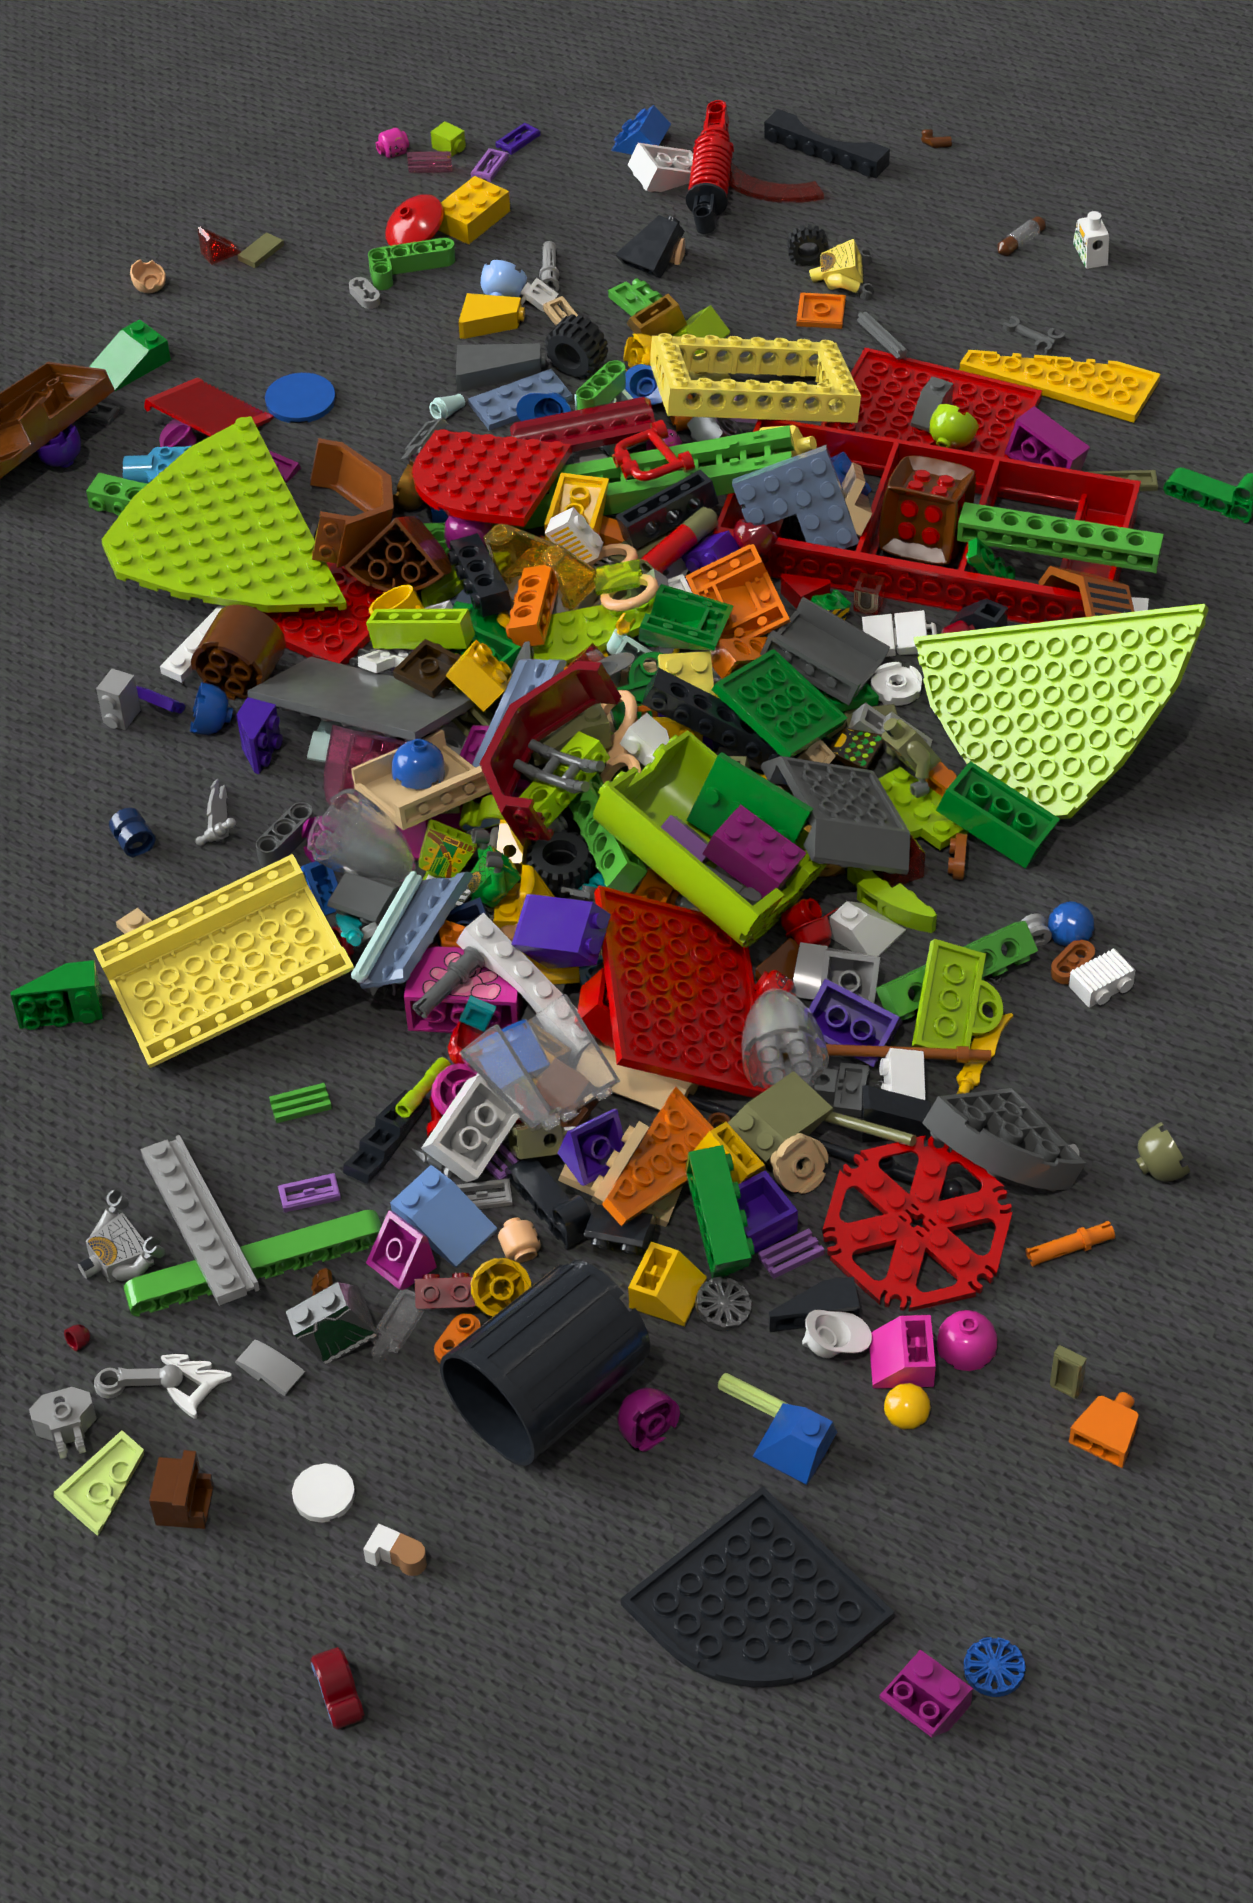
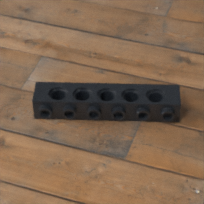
M661 668L657 669L647 685L642 705L743 756H747V758L761 765L763 762L780 757L773 747L761 738L745 721L740 719L720 698Z

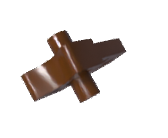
M324 1268L319 1270L314 1276L311 1287L313 1291L312 1296L333 1285L331 1270Z

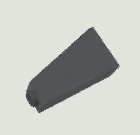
M541 344L457 345V391L523 379L540 373L541 367H546V355L541 353Z

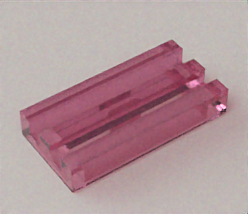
M451 151L407 153L409 173L452 172Z

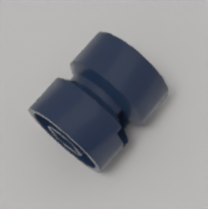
M124 808L118 811L109 822V829L115 839L119 842L125 854L133 858L150 851L156 841L154 833L145 823L146 821L140 812L135 808Z

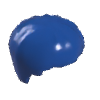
M1073 901L1062 903L1054 908L1048 919V928L1052 934L1051 938L1055 944L1067 947L1076 940L1089 941L1095 929L1091 911L1083 904Z

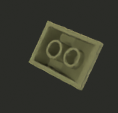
M595 704L539 742L555 748L557 751H561L572 737L580 731L599 740L604 748L612 747L609 720L601 704ZM534 751L531 755L535 766L548 763L549 761Z
M793 1071L748 1102L728 1124L749 1148L773 1170L770 1158L780 1145L798 1133L809 1136L831 1114L834 1108Z

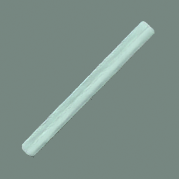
M415 871L410 872L405 878L351 973L352 979L357 980L358 983H363L368 978L421 884L422 876L417 875Z

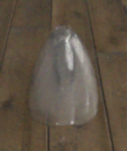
M345 789L330 799L332 805L327 809L322 818L316 817L311 827L307 843L308 851L312 852L313 860L341 874L358 875L377 880L390 879L396 882H403L410 872H416V860L401 830L378 805L355 789Z
M779 988L768 989L756 999L749 1010L742 1033L741 1054L746 1078L754 1087L757 1085L768 1089L794 1071L812 1087L815 1085L814 1080L820 1076L824 1069H827L829 1061L823 1033L813 1014L800 999L790 992ZM787 1052V1054L789 1055V1059L785 1060L784 1063L782 1053Z

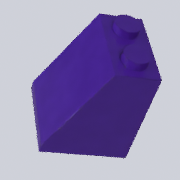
M527 894L511 945L547 969L596 965L611 914L590 901Z

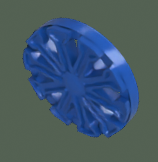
M987 1637L974 1643L967 1650L963 1670L967 1682L977 1692L986 1696L1001 1697L1014 1692L1021 1685L1025 1675V1661L1019 1648L1012 1645L1009 1640L999 1637L997 1639ZM992 1646H998L995 1654ZM984 1648L986 1654L981 1652L979 1649ZM1004 1649L1010 1651L1009 1653L1002 1656ZM974 1656L980 1661L971 1660L970 1658ZM1013 1659H1017L1018 1663H1013L1010 1661H1012ZM971 1669H980L975 1673L970 1672ZM1010 1671H1017L1019 1675H1014ZM985 1677V1683L979 1684L977 1682L978 1680ZM1003 1678L1011 1682V1685H1006ZM992 1681H996L997 1689H992Z

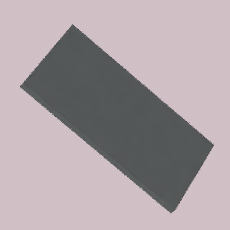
M309 657L248 690L249 698L276 704V707H279L281 711L300 712L301 716H316L325 722L335 721L341 723L344 727L355 726L362 728L364 732H379L388 738H403L406 742L421 739L427 734L434 733L437 728L451 723L452 719L466 714L467 710L476 705L464 693L443 689L433 699L395 679L394 676L374 673L369 670L315 657Z

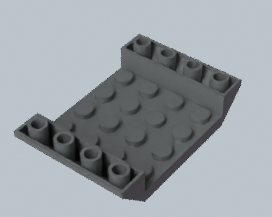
M784 756L762 763L761 769L768 781L775 785H788L794 797L814 808L808 819L812 828L804 843V847L812 861L818 864H835L844 868L856 867L866 871L877 870L888 874L898 873L907 875L909 871L910 832L874 771Z

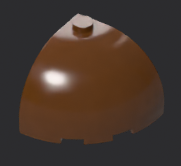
M417 516L396 517L345 566L347 571L367 586H372L384 592L401 585H410L415 591L425 589L441 581L451 573L452 569L444 549Z

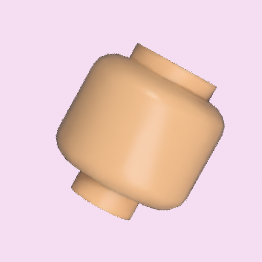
M518 1217L509 1219L504 1223V1228L498 1234V1239L506 1258L519 1264L534 1259L541 1247L535 1227L528 1220H521Z

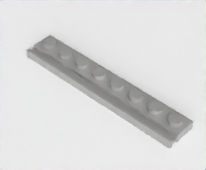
M180 1135L176 1136V1140L171 1142L167 1139L140 1149L142 1157L218 1305L220 1306L246 1296L247 1291L253 1289L255 1292L259 1291V1284Z

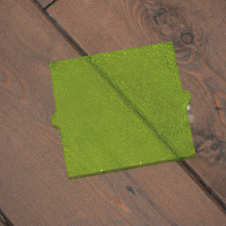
M640 559L597 567L596 578H594L596 595L640 587V576L643 575L640 569Z

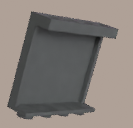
M802 597L796 611L790 617L791 622L783 625L777 632L772 630L760 655L775 649L812 685L850 705L874 676L877 668L883 664L890 646Z

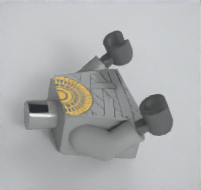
M111 1190L106 1199L110 1208L105 1209L98 1224L86 1241L90 1257L78 1263V1267L86 1279L101 1271L109 1283L116 1280L128 1281L142 1276L149 1267L154 1265V1257L158 1259L165 1255V1249L159 1246L161 1243L159 1239L149 1237L144 1241L123 1213H118V1210H124L128 1207L129 1200L127 1197L121 1196L120 1191Z

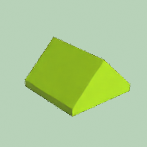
M710 305L692 315L686 321L687 325L679 329L672 336L682 337L684 334H691L701 338H705L707 335L726 338L730 334V330ZM697 350L694 354H701L704 350Z

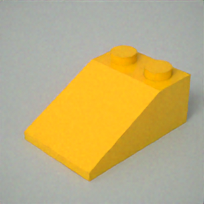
M561 473L544 524L545 532L550 518L574 507L585 518L593 531L600 534L609 479ZM545 534L546 546L556 547Z

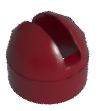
M73 1325L64 1331L66 1342L74 1351L85 1347L89 1343L90 1332L83 1325Z

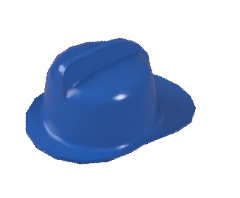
M639 364L628 369L626 372L625 390L633 399L646 397L650 399L651 405L663 402L651 366Z
M529 393L518 401L516 411L520 421L570 412L571 408L566 399L558 393Z

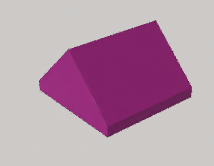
M389 1210L366 1264L399 1290H405L415 1283V1279H421L422 1275L428 1274L437 1266L427 1236L394 1211Z

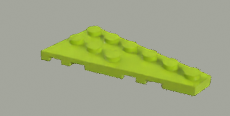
M655 597L648 603L628 611H612L603 605L552 614L544 645L533 646L535 659L565 660L567 662L566 667L572 661L577 659L585 660L607 650V643L616 629L617 621L623 613H626L624 619L627 622H631L633 618L635 619L634 625L626 635L631 638L639 635L640 624L645 614L651 613Z

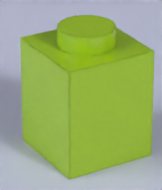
M444 121L431 131L432 148L450 157H453L458 152H462L466 147L464 130Z

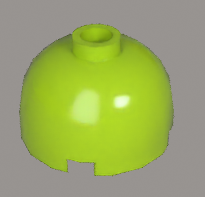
M940 404L932 414L929 430L937 446L962 449L974 439L979 428L977 420L968 412H966L965 416L959 413V407Z

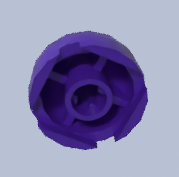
M71 424L36 451V454L43 463L54 467L61 466L62 468L73 464L74 459L81 450V438L75 425L73 427Z

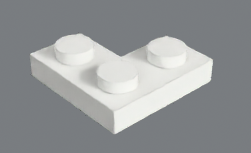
M379 649L358 657V667L382 674L384 670L396 668L412 651L408 649Z

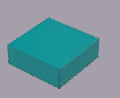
M470 995L459 1021L485 1032L496 1006Z

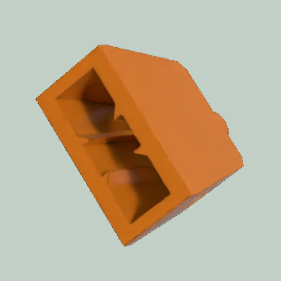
M1125 1392L1118 1393L1114 1401L1105 1396H1098L1072 1425L1069 1443L1123 1468L1139 1418V1414L1131 1409L1135 1403L1133 1397Z

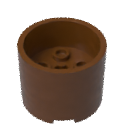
M246 605L226 606L218 612L193 653L191 668L196 670L204 683L212 684L222 689L228 699L235 700L236 697L247 699L248 690L268 680L286 648L284 634L274 620L253 607Z

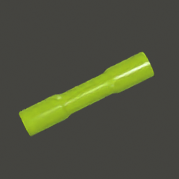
M438 1058L426 1071L425 1076L399 1101L395 1107L396 1112L401 1117H409L422 1103L423 1098L430 1092L437 1075L450 1066L451 1063L446 1058Z

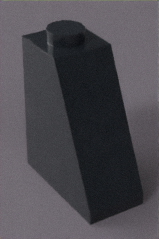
M658 215L620 249L616 257L622 264L661 278L685 231L679 225L680 221L672 216L665 218Z
M868 1085L862 1086L861 1120L916 1135V1138L926 1135V1140L931 1137L930 1130L923 1124L931 1109V1101ZM862 1132V1142L891 1141Z

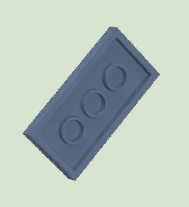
M549 369L468 398V404L490 431L520 420L516 411L517 403L523 396L529 393H558L567 402L572 401L573 396L553 370Z

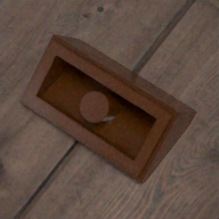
M789 938L765 959L755 970V981L758 982L765 971L769 973L772 970H777L793 980L800 947L796 941Z

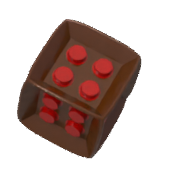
M924 456L904 457L891 474L885 491L879 528L880 549L898 557L938 565L951 563L964 542L957 541L958 521L964 502L974 504L976 488L975 471L960 464Z

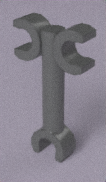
M1015 316L1010 317L1011 324L1003 323L1005 331L1017 332L1035 340L1034 350L1037 351L1039 348L1045 347V355H1049L1056 344L1064 341L1065 333L1062 332L1060 335L1055 336V329L1050 328L1046 336L1021 325L1020 320Z

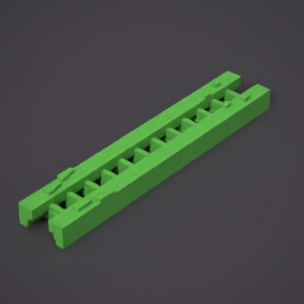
M790 425L671 446L669 448L677 457L678 454L689 451L694 460L695 469L686 473L683 470H678L650 481H640L633 476L626 479L621 467L617 468L612 457L564 465L547 491L549 494L543 497L525 527L492 523L493 535L544 526L561 473L609 479L603 516L622 513L698 470H702L712 480L717 496L735 493L732 486L734 478L792 458L791 451L794 450V441ZM658 449L630 454L631 459L636 460L641 471H649L669 463Z

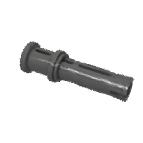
M467 946L464 949V954L456 962H451L448 965L445 975L413 1004L415 1012L419 1016L421 1015L422 1018H426L459 984H465L469 981V976L477 968L485 965L482 955L473 947Z

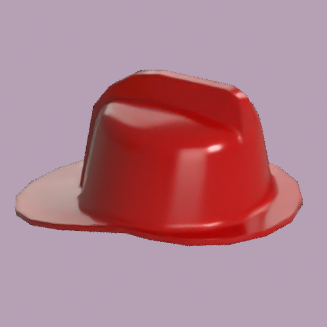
M836 908L822 918L809 921L794 928L786 934V937H792L799 946L800 942L829 946L832 938L829 915L839 908Z

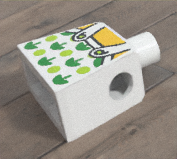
M1096 211L1089 212L1087 218L1077 220L1073 244L1086 269L1108 265L1109 234L1101 220V214Z

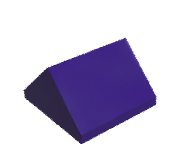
M612 1109L567 1131L558 1154L580 1185L585 1186L595 1181L599 1175L605 1176L610 1167L606 1166L614 1150L620 1153L625 1145L621 1141L624 1134L618 1110Z

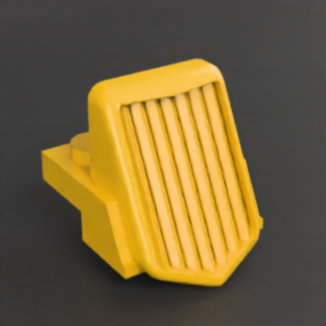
M522 865L521 883H516L494 908L493 923L499 929L506 925L514 926L518 924L527 894L555 897L532 866Z

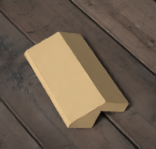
M852 462L842 482V488L856 534L861 536L872 515L868 496L861 494L866 483L862 467Z
M598 1038L584 1051L576 1070L590 1079L596 1087L659 1111L675 1087L687 1098L688 1094L694 1095L699 1086L698 1084L619 1066L616 1063L615 1050L606 1046Z

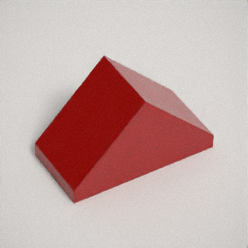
M782 573L781 594L797 609L802 597L811 601L815 595L831 594V580Z

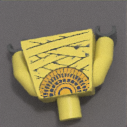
M854 239L823 252L820 255L821 266L809 270L813 283L824 280L830 290L844 288L854 293L858 291L861 292L860 298L863 300H871L874 288L872 284L860 285L863 283L862 266L870 265L872 257L868 249H861L859 251Z

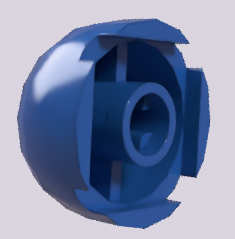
M201 682L192 711L194 712L193 717H195L194 723L191 721L190 732L200 735L215 734L222 729L225 722L230 723L233 708L228 707L229 700L222 689L212 684Z
M414 739L401 745L395 752L392 760V777L395 781L396 778L401 780L402 786L412 789H428L432 787L433 782L438 780L439 784L444 779V758L436 745L423 739Z

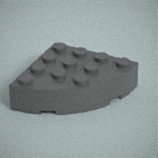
M1012 1088L938 1096L923 1121V1124L930 1130L933 1138L944 1142L957 1153L983 1167L990 1175L997 1178L1004 1177L1020 1184L1047 1189L1052 1192L1068 1190L1086 1165V1162Z

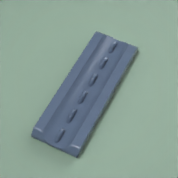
M521 659L518 661L472 765L475 768L480 766L479 763L509 705L562 672L567 663L565 660Z
M471 872L458 873L452 878H432L421 882L368 978L363 983H360L362 989L379 988L383 985L394 983L402 984L410 978L411 972L417 963L421 961L422 955L433 942V938L438 930L444 925L445 919L451 910L455 908L461 894L466 891L467 885L473 877Z

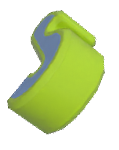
M493 794L483 797L480 803L471 800L463 804L459 820V826L462 830L468 832L473 828L487 829L499 825L500 820H505Z

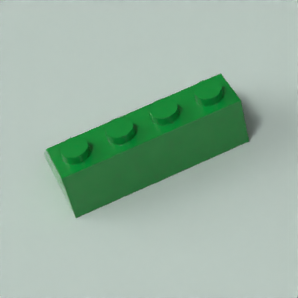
M971 761L946 789L936 809L937 812L1025 869L1037 855L1060 818Z
M723 1145L688 1152L685 1167L711 1278H723L749 1266L751 1256L755 1255L751 1237L746 1238L744 1227L748 1226L744 1209L739 1210L737 1199L741 1198L737 1181L732 1182L730 1171L734 1170L730 1153L725 1154Z

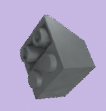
M357 868L349 870L343 875L328 900L327 906L336 909V913L340 915L358 916L363 923L379 922L383 919L402 883Z

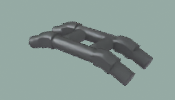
M535 739L530 741L528 748L549 760L545 767L541 770L520 759H517L513 765L514 769L523 773L524 776L531 780L541 781L574 794L587 792L590 789V784L587 781L573 780L580 770L586 773H595L605 769L603 761L582 759L557 751L546 744H542ZM560 763L569 765V768L562 777L553 774Z

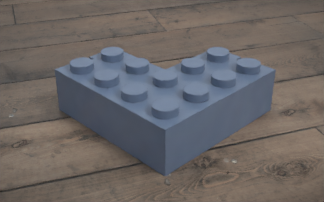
M826 445L734 478L732 481L739 505H742L741 510L745 521L753 523L754 526L766 525L796 514L807 543L829 547L837 546L840 549H845L858 544L860 540L859 535L856 534L841 484Z

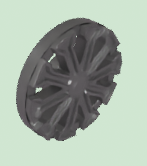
M716 1277L702 1284L695 1298V1308L701 1320L708 1326L717 1330L729 1331L742 1325V1322L744 1323L747 1320L751 1311L752 1301L743 1285H739L737 1281L731 1278ZM722 1285L727 1286L725 1292L723 1291ZM732 1289L737 1291L736 1293L730 1295ZM702 1293H705L709 1297H704ZM702 1304H704V1305H710V1306L707 1307V1308H704V1307H702ZM711 1313H713L714 1315H716V1316H715L714 1318H712V1319L708 1317L709 1314H711ZM732 1315L735 1316L738 1319V1321L733 1320ZM725 1317L726 1324L722 1323L720 1319Z

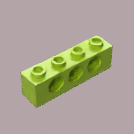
M580 731L560 751L582 759L603 761L604 764L610 758L599 740ZM560 763L553 774L562 777L569 768V765ZM580 770L573 780L589 782L597 772L586 773ZM533 781L519 798L534 800L533 808L536 812H542L546 818L544 825L548 828L577 794L567 792L565 789L541 781Z

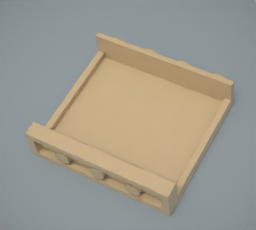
M443 730L421 738L440 749L445 763L443 781L439 784L438 780L433 782L432 787L428 789L406 788L401 785V780L396 778L395 781L393 779L392 760L397 749L351 768L355 791L402 830L491 792L481 767L475 768L446 745Z

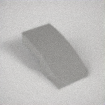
M800 942L793 978L794 989L792 992L796 994L795 997L814 1000L820 989L824 954L828 946Z
M256 1339L235 1361L237 1365L257 1380L262 1378L284 1396L305 1372L290 1359Z

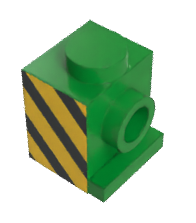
M837 589L833 590L832 594L815 595L811 599V602L843 620L846 619L851 603Z

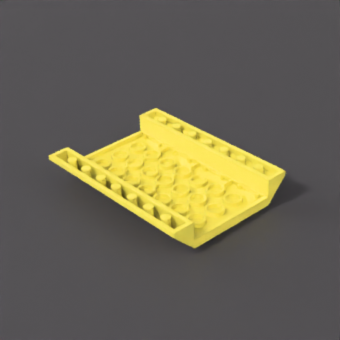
M293 854L93 949L150 1068L354 969L344 947H341L312 894Z

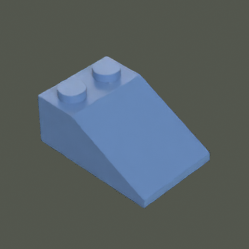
M432 1165L390 1202L392 1211L427 1236L431 1249L456 1268L498 1231L497 1227L461 1189Z

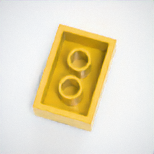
M476 176L472 177L441 202L444 208V218L438 231L464 243H472L510 212L509 191Z

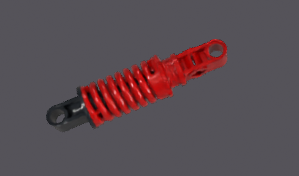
M715 100L707 105L704 130L695 140V146L693 147L686 205L692 211L696 229L701 234H708L715 230L717 216L725 211L728 204L727 194L734 145L730 142V121L726 103L722 100Z

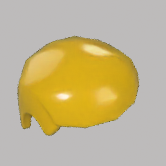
M912 1383L899 1384L887 1394L884 1402V1411L892 1425L902 1430L915 1429L924 1424L929 1417L930 1400L927 1393L921 1387Z

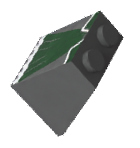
M337 1282L286 1311L294 1336L325 1364L337 1360L378 1336L366 1301L358 1286Z

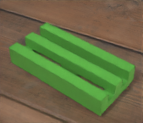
M325 1083L269 1097L276 1123L332 1109Z

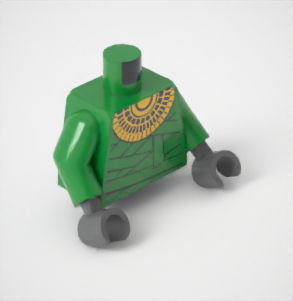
M473 828L471 832L472 843L480 844V847L477 849L479 861L471 871L473 877L467 885L471 893L463 904L480 897L483 903L494 908L520 880L521 875L509 857L491 845L488 846L490 834L483 828Z

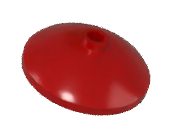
M428 194L417 195L401 203L391 214L387 222L385 231L387 243L392 246L430 240L439 230L444 218L442 203L435 196Z

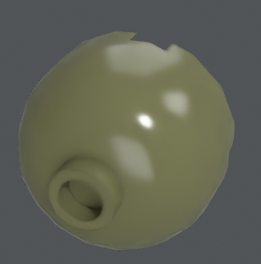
M1160 1122L1143 1133L1139 1139L1137 1148L1140 1157L1136 1159V1162L1144 1175L1150 1173L1156 1180L1170 1182L1189 1174L1190 1169L1188 1165L1182 1168L1179 1161L1183 1159V1156L1168 1130L1161 1132L1164 1130V1125Z

